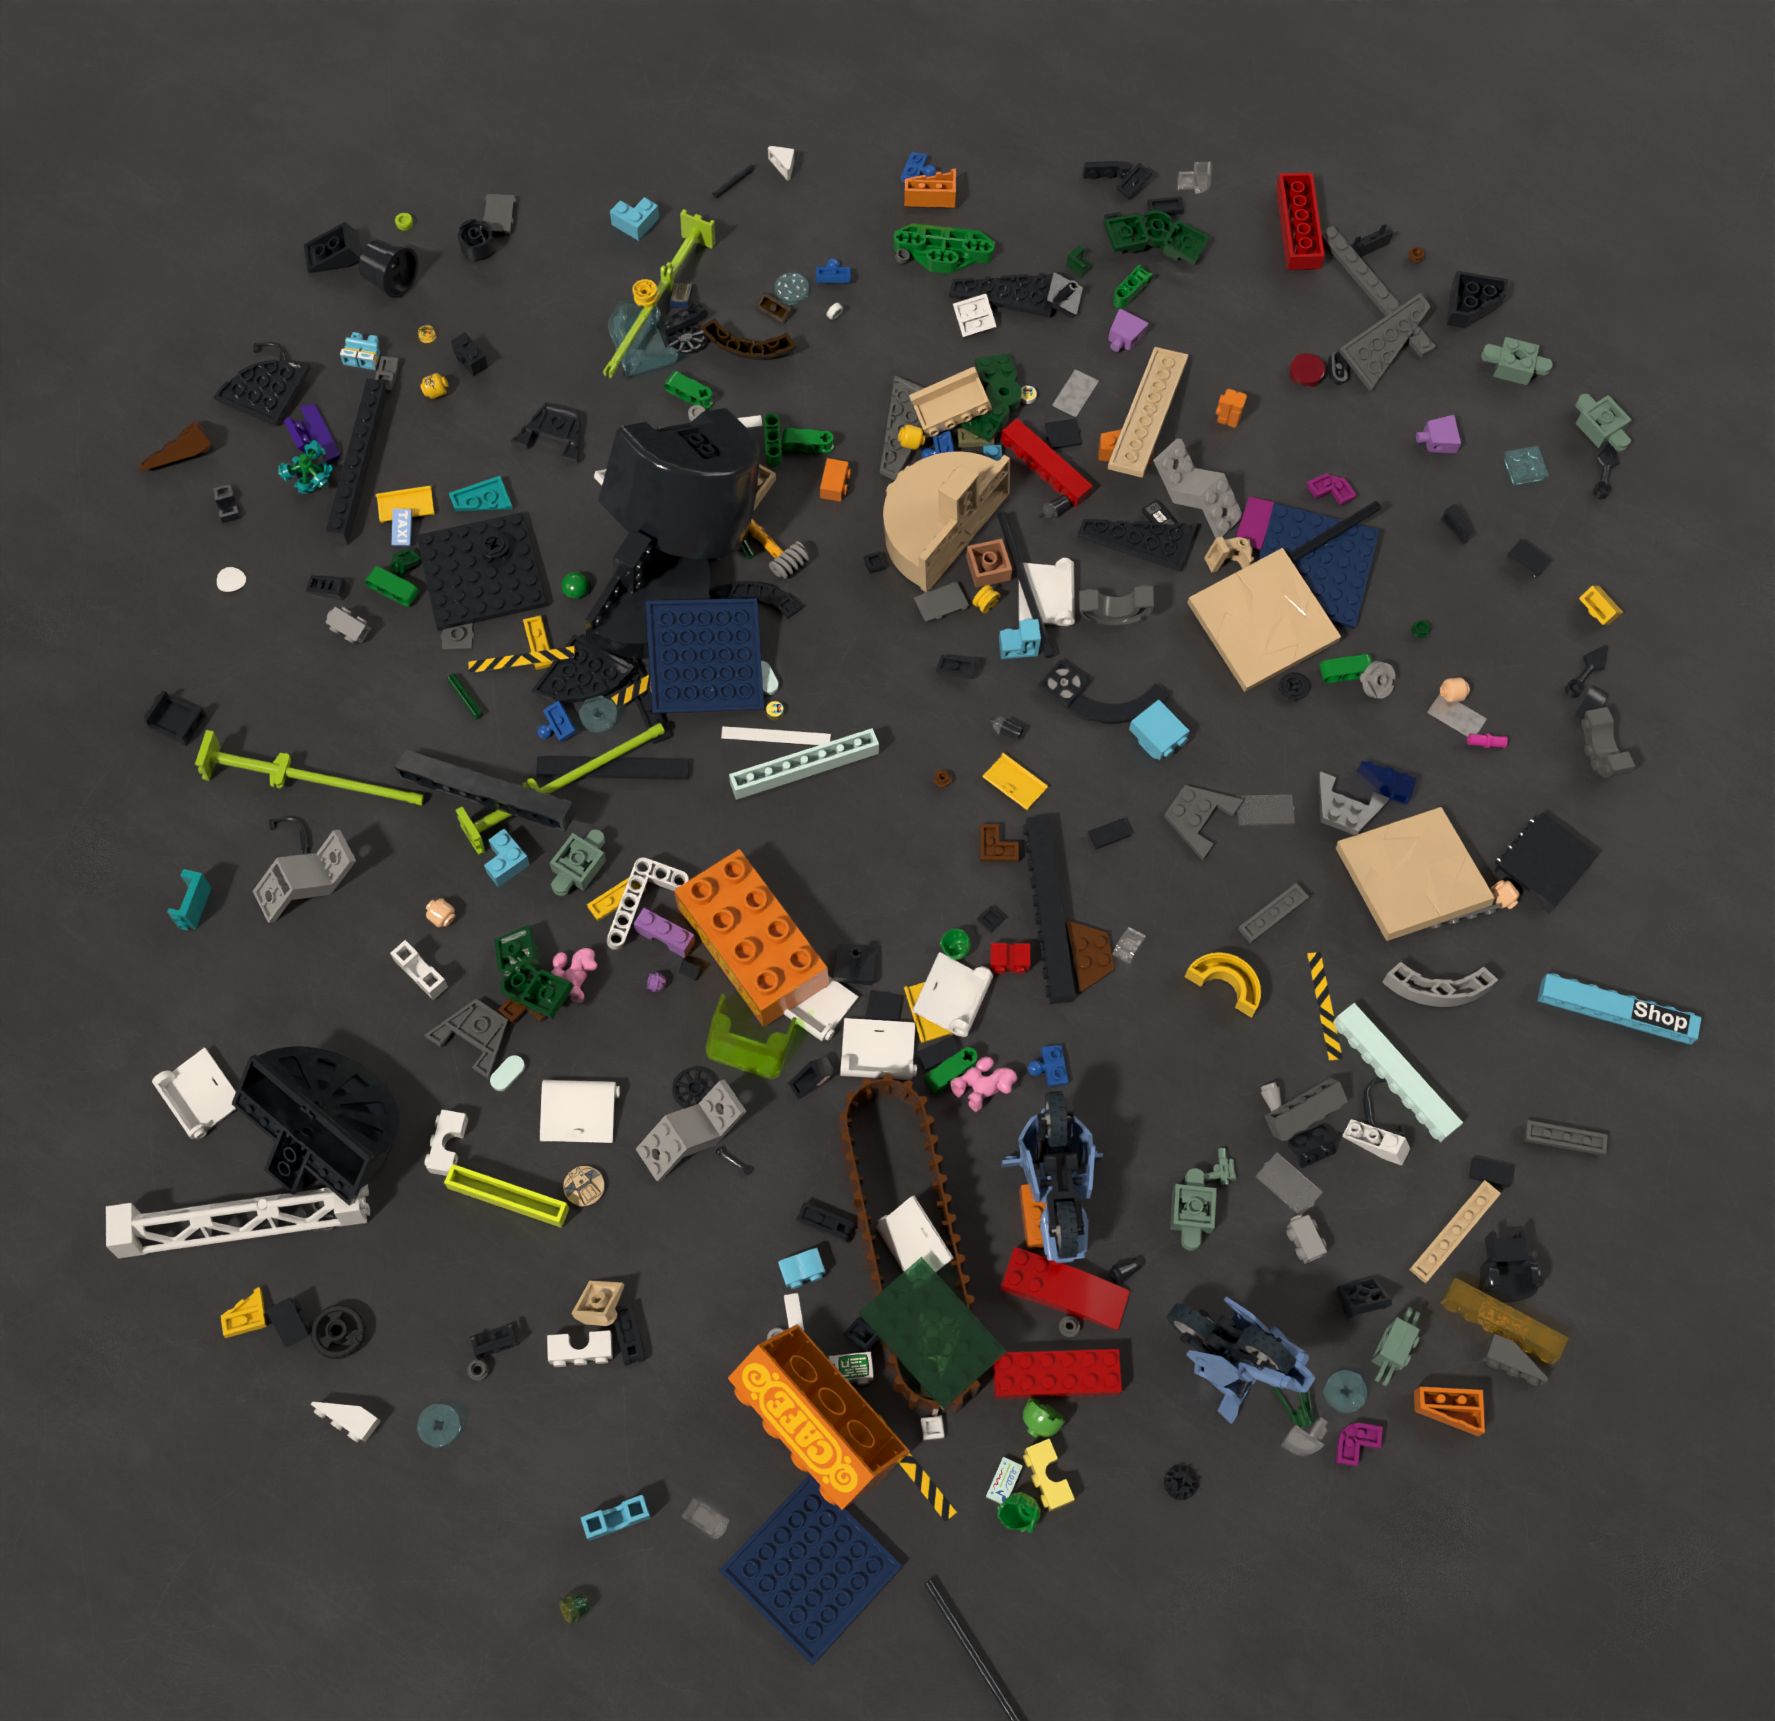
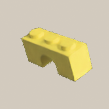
M1050 1439L1026 1448L1023 1458L1027 1467L1031 1466L1034 1474L1031 1477L1035 1487H1039L1041 1490L1040 1500L1043 1507H1047L1050 1512L1072 1503L1075 1499L1067 1480L1052 1482L1046 1476V1467L1058 1459Z

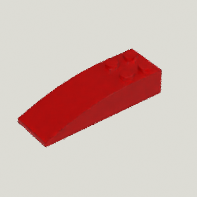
M1017 1247L1013 1248L1000 1291L1117 1331L1130 1292L1082 1270L1063 1263H1056L1054 1260L1050 1261L1046 1257Z

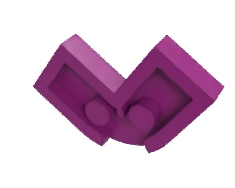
M1329 473L1307 482L1306 485L1315 499L1331 492L1340 506L1354 500L1357 496L1345 478L1342 477L1340 479L1336 476H1329Z
M1354 1423L1344 1428L1338 1437L1335 1463L1357 1467L1360 1446L1375 1449L1381 1448L1383 1427Z

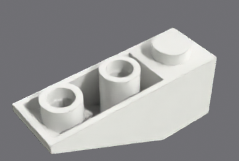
M1352 1119L1343 1134V1137L1382 1159L1399 1165H1403L1410 1151L1405 1137Z
M321 1402L311 1403L316 1408L314 1413L323 1419L328 1416L333 1420L330 1423L340 1431L342 1428L348 1430L349 1434L347 1436L357 1443L360 1439L366 1443L381 1422L361 1406Z

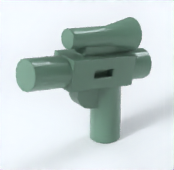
M1219 1148L1218 1164L1214 1166L1213 1172L1204 1174L1205 1182L1220 1178L1221 1186H1228L1229 1180H1237L1234 1170V1159H1229L1228 1163L1226 1148Z

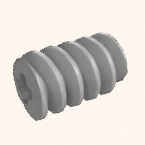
M796 541L795 544L790 546V549H786L785 553H781L779 557H776L774 562H770L769 567L777 577L782 576L784 579H787L786 572L792 575L793 570L791 568L799 569L797 563L803 566L804 562L802 559L806 562L809 561L808 553L805 547L799 541Z

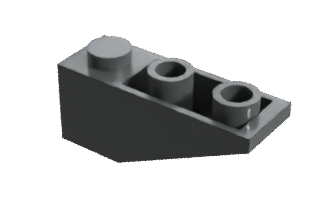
M1497 1334L1489 1337L1482 1361L1487 1362L1489 1367L1506 1370L1508 1375L1519 1378V1376L1525 1378L1529 1384L1534 1386L1547 1382L1548 1377L1515 1342Z

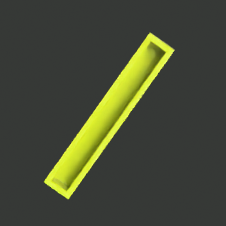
M454 1164L451 1165L444 1182L450 1190L561 1228L569 1211V1207L565 1202Z

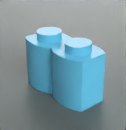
M817 1248L778 1262L786 1287H791V1289L803 1286V1282L811 1280V1282L818 1281L825 1274Z

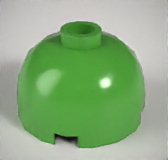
M1030 1397L1023 1409V1420L1028 1427L1027 1432L1036 1438L1039 1435L1050 1437L1057 1434L1066 1422V1420H1063L1064 1417L1047 1404L1039 1405V1399Z

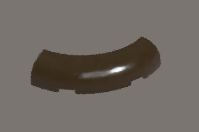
M715 318L700 326L704 334L715 345L730 354L742 358L771 359L788 354L796 349L795 343L787 332L778 337L759 342L733 336Z

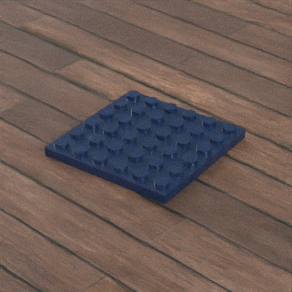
M1274 503L1259 560L1281 548L1284 549L1289 557L1291 551L1343 520ZM1356 524L1299 560L1292 561L1332 624L1351 629L1356 627L1379 534L1378 529Z
M757 598L645 602L652 714L764 710Z
M809 1474L719 1571L813 1665L902 1568V1565L845 1508L841 1510L838 1505L827 1502L820 1493V1484Z

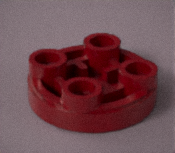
M1309 353L1297 355L1290 364V379L1292 382L1300 385L1315 387L1324 376L1325 365L1316 355Z

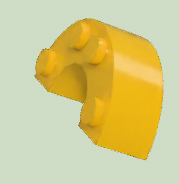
M1211 953L1198 958L1187 969L1184 977L1200 987L1212 979H1221L1231 984L1237 993L1235 1008L1252 1018L1260 1002L1261 987L1256 973L1244 960L1228 953Z

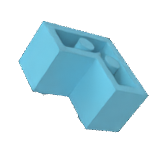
M644 197L635 208H632L620 200L610 211L611 224L639 241L659 219L658 205Z
M1024 619L1019 622L1017 630L1005 629L1000 631L1001 659L1038 656L1041 641L1038 619Z
M505 829L489 839L490 846L497 856L484 866L487 874L499 888L530 864L525 853Z

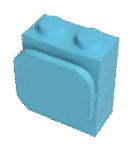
M1157 700L1133 719L1129 728L1138 738L1139 744L1153 758L1159 761L1163 757H1169L1178 745L1181 747L1188 741L1189 730L1160 700Z

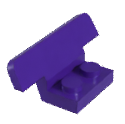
M309 404L300 407L306 419L301 423L294 421L290 417L284 420L299 450L306 454L305 445H309L312 440H315L325 449L326 453L324 456L328 462L339 458V450L315 405Z

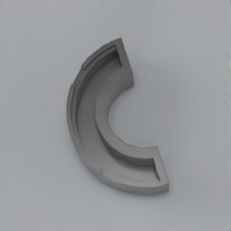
M1142 585L1135 587L1131 594L1123 597L1104 596L1098 590L1093 589L1079 591L1080 613L1089 621L1091 618L1097 620V624L1127 625L1141 621V617L1145 615L1148 617L1154 609L1153 586Z
M1608 707L1586 711L1581 723L1586 742L1584 750L1585 754L1590 756L1592 769L1605 778L1631 773L1635 769V764L1629 752L1620 753L1616 746L1613 734L1614 720Z

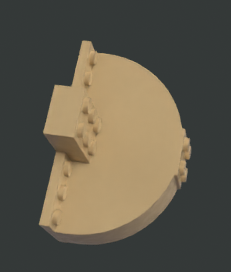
M970 452L935 454L917 461L911 466H907L898 473L897 479L888 485L883 510L886 547L891 560L898 570L909 580L920 586L921 590L927 592L932 589L1009 495V457L1003 455L1000 460L995 461L989 457Z

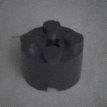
M470 219L460 225L457 236L464 256L473 262H477L494 253L495 242L493 233L486 221L482 220L481 222L476 221V219Z

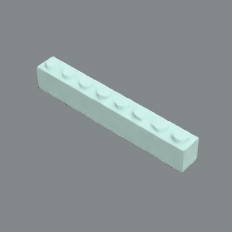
M873 728L731 773L729 774L730 785L737 800L879 754V743Z
M1355 1003L1336 1017L1333 1022L1336 1030L1340 1034L1345 1035L1351 1047L1361 1053V1057L1366 1063L1372 1065L1378 1077L1387 1080L1389 1089L1399 1095L1404 1106L1416 1114L1415 1116L1421 1124L1426 1125L1433 1138L1442 1142L1461 1126L1463 1122Z

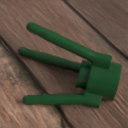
M1272 1386L1290 1415L1293 1424L1297 1423L1298 1428L1314 1424L1313 1418L1315 1417L1312 1411L1310 1389L1305 1392L1307 1407L1302 1392H1298L1302 1409L1296 1410V1415H1294L1279 1389Z

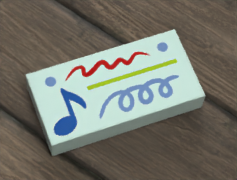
M1003 1457L986 1498L999 1504L1003 1503L1004 1499L1010 1496L1022 1465Z

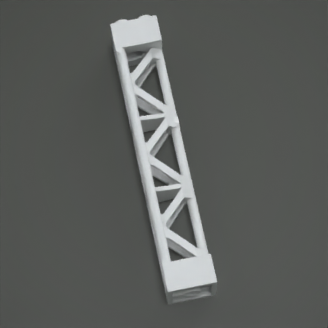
M368 1184L361 1188L355 1203L350 1206L329 1188L301 1191L295 1195L291 1193L145 1214H141L132 1203L106 1206V1247L117 1258H125L152 1252L333 1226L367 1223V1216L370 1215V1207L366 1203V1196H369ZM324 1201L325 1205L309 1218L293 1216L279 1211V1207ZM334 1209L337 1219L319 1221L321 1217ZM250 1211H257L258 1216L241 1228L216 1223L212 1220V1217ZM265 1219H268L272 1226L270 1229L252 1230ZM278 1219L296 1223L297 1225L278 1227ZM190 1220V1226L176 1237L150 1233L145 1230V1226ZM199 1228L206 1237L186 1240L188 1236ZM212 1229L230 1234L212 1237ZM138 1237L163 1242L164 1244L143 1247Z

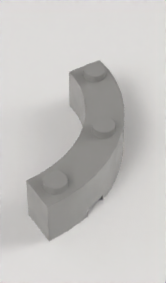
M1400 962L1387 973L1382 983L1398 995L1416 1003L1436 1007H1451L1466 1004L1484 996L1495 986L1498 979L1485 967H1482L1477 972L1461 980H1431L1421 977V974Z

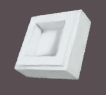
M942 1416L921 1418L923 1441L944 1438Z

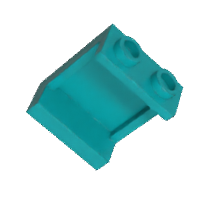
M183 869L181 877L188 886L180 910L168 908L167 913L178 928L196 930L212 887L202 873Z

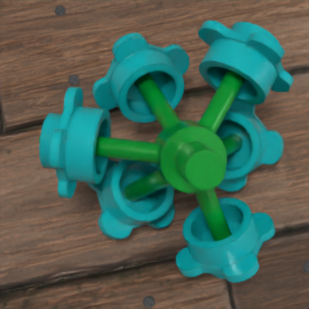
M312 440L311 444L305 445L308 457L305 454L293 457V467L289 463L285 464L284 462L278 466L279 475L286 482H289V479H292L297 473L303 474V478H299L294 484V487H297L300 493H309L310 491H315L316 487L320 489L325 487L333 471V466L326 465L325 462L319 463L317 466L312 463L311 458L318 459L320 455L326 453L325 449L315 440ZM309 472L314 476L312 480L307 478Z

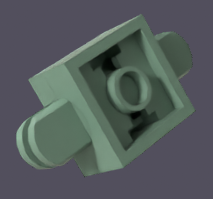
M1509 337L1504 338L1501 347L1487 344L1481 354L1483 361L1496 364L1493 377L1528 385L1533 373L1547 376L1553 366L1550 359L1537 356L1539 345Z
M1582 394L1575 405L1581 412L1576 425L1598 448L1609 442L1616 451H1625L1631 442V439L1625 433L1631 422L1629 416L1609 395L1596 402L1589 394Z
M591 830L584 840L572 833L551 860L552 872L557 874L551 882L552 890L556 895L565 896L573 885L584 891L604 865L606 858L604 852L600 849L605 844V838L600 830Z
M1197 1168L1191 1169L1186 1173L1184 1185L1176 1184L1172 1190L1170 1229L1182 1231L1181 1244L1183 1248L1189 1251L1196 1250L1200 1246L1202 1233L1211 1234L1215 1227L1217 1188L1204 1187L1205 1175Z
M1410 1307L1406 1309L1402 1319L1397 1317L1387 1325L1371 1359V1362L1379 1365L1374 1381L1379 1382L1385 1369L1387 1370L1381 1382L1384 1386L1388 1384L1393 1373L1407 1366L1411 1359L1409 1352L1412 1347H1416L1420 1339L1417 1336L1420 1329L1415 1327L1420 1313L1415 1311L1410 1322L1407 1323L1413 1310Z

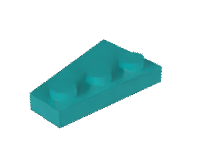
M500 476L449 493L455 512L513 509Z

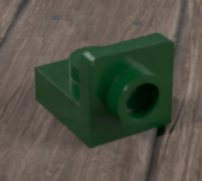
M409 547L393 554L390 568L400 578H403L407 569L421 563V558Z

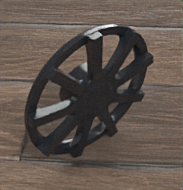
M696 324L683 328L682 333L676 331L666 336L667 346L677 353L693 352L699 349L705 341L704 332ZM702 336V340L693 337ZM677 339L676 341L672 342L671 344L669 343V340ZM693 341L699 343L695 348L692 345ZM679 343V350L674 349L673 347ZM683 347H690V350H683Z
M699 1067L683 1070L673 1082L672 1092L675 1101L683 1109L691 1107L688 1104L693 1097L695 1098L696 1105L699 1104L698 1097L704 1098L706 1096L703 1094V1091H711L713 1088L703 1087V1085L709 1079L712 1080L713 1087L717 1084L714 1076L709 1071ZM696 1071L695 1080H691L687 1072ZM700 1071L708 1075L701 1082L698 1081ZM682 1075L687 1079V1085L678 1082ZM676 1086L685 1088L686 1091L676 1094ZM688 1094L689 1097L687 1098L686 1102L682 1103L679 1100V1097Z

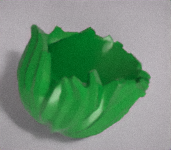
M1023 1492L1015 1493L1004 1499L1005 1501L997 1507V1515L1001 1523L1011 1530H1021L1022 1533L1028 1530L1029 1533H1032L1040 1518V1508L1037 1501L1032 1496Z

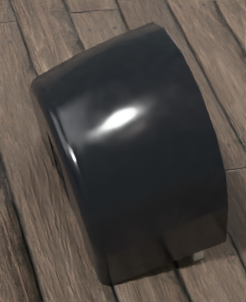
M727 408L704 411L690 423L654 429L647 422L621 426L615 434L607 469L595 471L594 478L602 485L598 501L628 532L633 529L651 538L653 548L670 555L691 559L722 558L739 550L748 536L757 493L760 446L750 430Z

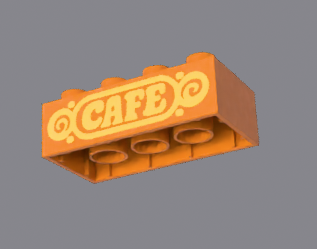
M740 849L674 890L679 911L763 1027L784 1015L786 1009H793L829 985L827 966Z
M798 1324L758 1344L728 1377L729 1381L735 1386L734 1392L738 1400L744 1405L752 1406L763 1419L762 1424L765 1431L773 1438L781 1439L792 1452L791 1459L800 1470L809 1472L820 1484L819 1489L823 1498L830 1504L838 1505L841 1510L878 1485L910 1452Z

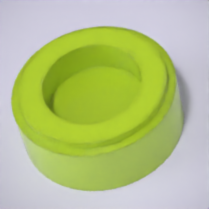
M401 213L396 216L395 223L398 229L406 231L412 228L413 220L410 214Z

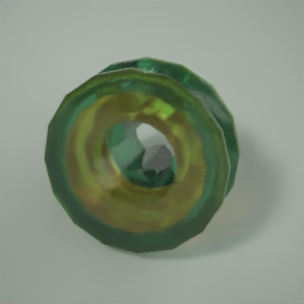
M582 1593L574 1597L566 1595L565 1599L560 1598L558 1601L561 1614L569 1625H572L574 1621L579 1622L580 1615L589 1611L588 1602Z

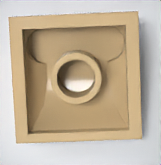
M589 1281L571 1314L576 1320L586 1325L607 1326L612 1324L618 1315L615 1307L621 1296L624 1284L619 1282Z

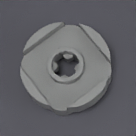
M1375 661L1360 676L1363 689L1371 698H1385L1393 690L1394 685H1392V682L1395 679V672L1388 663Z

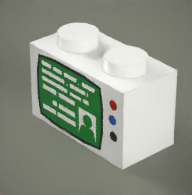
M871 1352L829 1356V1360L849 1383L857 1382V1385H867L869 1381H873Z

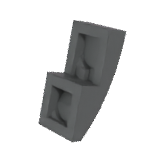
M381 356L375 380L385 381L387 390L392 391L400 360L399 358Z

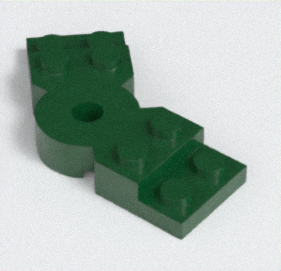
M1160 210L1149 211L1143 218L1136 213L1105 219L1103 223L1114 252L1128 250V253L1145 250L1146 246L1149 245L1151 247H1160L1162 253L1175 260H1178L1180 257L1193 265L1210 238L1207 234L1182 221H1176L1173 224L1172 218Z
M1009 353L975 358L977 373L984 391H986L992 410L984 415H978L968 422L960 423L961 428L989 443L1009 420V412H1015L1021 403L1022 390L1017 383V372L1014 362H1011Z
M527 925L494 939L498 971L504 976L500 982L502 993L513 1003L523 1004L528 1010L553 1019L574 985L570 981L543 969L537 971L541 962L539 948L534 943L533 929Z

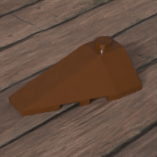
M196 420L178 433L177 440L173 439L165 443L162 447L163 451L157 450L141 462L139 470L143 471L197 455L200 452L203 454L211 448V439L200 422Z

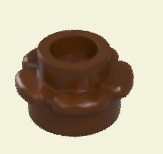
M1413 247L1409 251V260L1414 263H1420L1425 258L1424 250L1421 247Z
M939 770L934 774L933 781L940 788H945L952 782V777L946 770Z

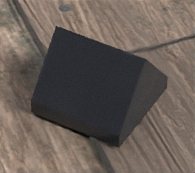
M686 956L682 960L679 973L696 981L705 963L691 956Z

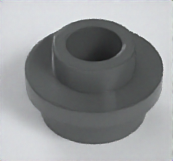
M1066 1316L1060 1321L1059 1331L1063 1336L1074 1337L1079 1332L1080 1325L1076 1318ZM1067 1323H1071L1073 1325L1072 1330H1068L1066 1328Z
M481 1359L473 1360L467 1368L469 1377L475 1381L483 1380L489 1372L487 1363ZM477 1367L482 1368V1372L480 1374L475 1373V1369Z

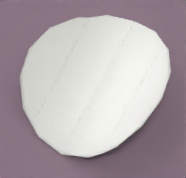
M234 567L222 569L217 577V586L224 592L238 590L246 583L244 573Z

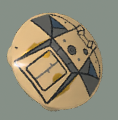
M577 1167L566 1176L563 1187L564 1193L570 1202L579 1207L591 1205L604 1193L603 1177L599 1171L592 1167Z

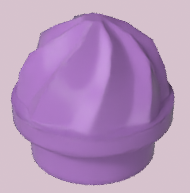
M659 973L649 974L647 989H651L652 992H658L665 988L666 980L664 976Z

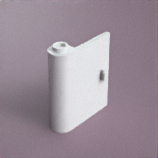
M1062 558L1056 562L1055 566L1023 563L1043 623L1059 626L1074 624V562L1069 558ZM1019 582L1020 622L1024 619H1032Z
M939 952L912 1012L955 1035L966 1037L988 990L993 974L987 967L981 966L972 970Z
M828 976L829 985L793 1009H786L784 1015L822 1042L825 1040L829 1041L835 1033L834 1029L858 999L857 995L840 983L833 981L834 979Z
M844 1018L840 1076L884 1078L885 1074H891L892 1079L912 1080V1076L916 1077L917 1065L913 1064L915 1023Z
M205 1047L174 1071H163L152 1080V1083L191 1139L198 1140L203 1138L208 1130L236 1110L231 1105L236 1091Z
M543 1080L540 1141L613 1143L614 1102L620 1096V1086H616V1082Z
M911 1196L890 1215H885L877 1221V1231L914 1290L930 1282L932 1275L954 1259L915 1196Z

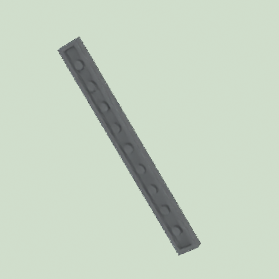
M1333 225L1321 231L1324 245L1385 316L1401 306ZM1418 325L1406 340L1420 358L1435 351L1436 345Z

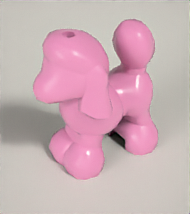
M590 948L578 950L572 957L571 967L566 971L563 970L567 964V955L560 952L553 959L554 969L551 973L570 981L574 985L569 994L573 1002L581 1003L584 1001V993L580 987L587 977V971H594L597 968V963L594 961L595 953Z
M987 1056L979 1059L976 1066L968 1069L963 1076L954 1078L951 1081V1089L957 1097H961L965 1093L967 1086H972L974 1092L968 1096L970 1099L968 1104L975 1112L980 1111L982 1108V1100L998 1093L999 1090L1005 1094L1010 1093L1013 1083L1017 1080L1016 1073L1012 1069L1005 1067L996 1069L990 1076H982L981 1073L990 1070L994 1064L992 1058Z

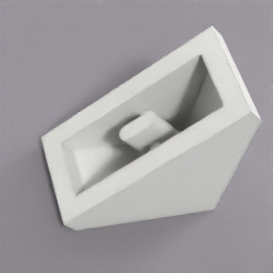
M775 146L768 147V159L787 181L790 180L794 165V149Z

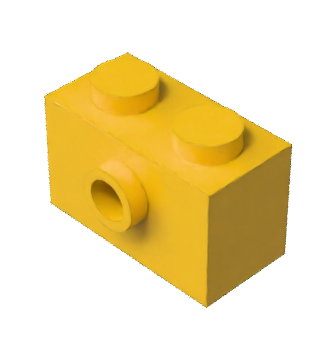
M1600 586L1590 587L1579 598L1589 609V613L1594 618H1597L1602 625H1610L1623 613Z

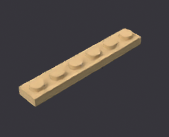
M1484 1180L1409 1270L1426 1283L1501 1193Z

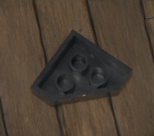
M1457 271L1451 287L1447 325L1465 328L1500 307L1507 294L1508 279Z

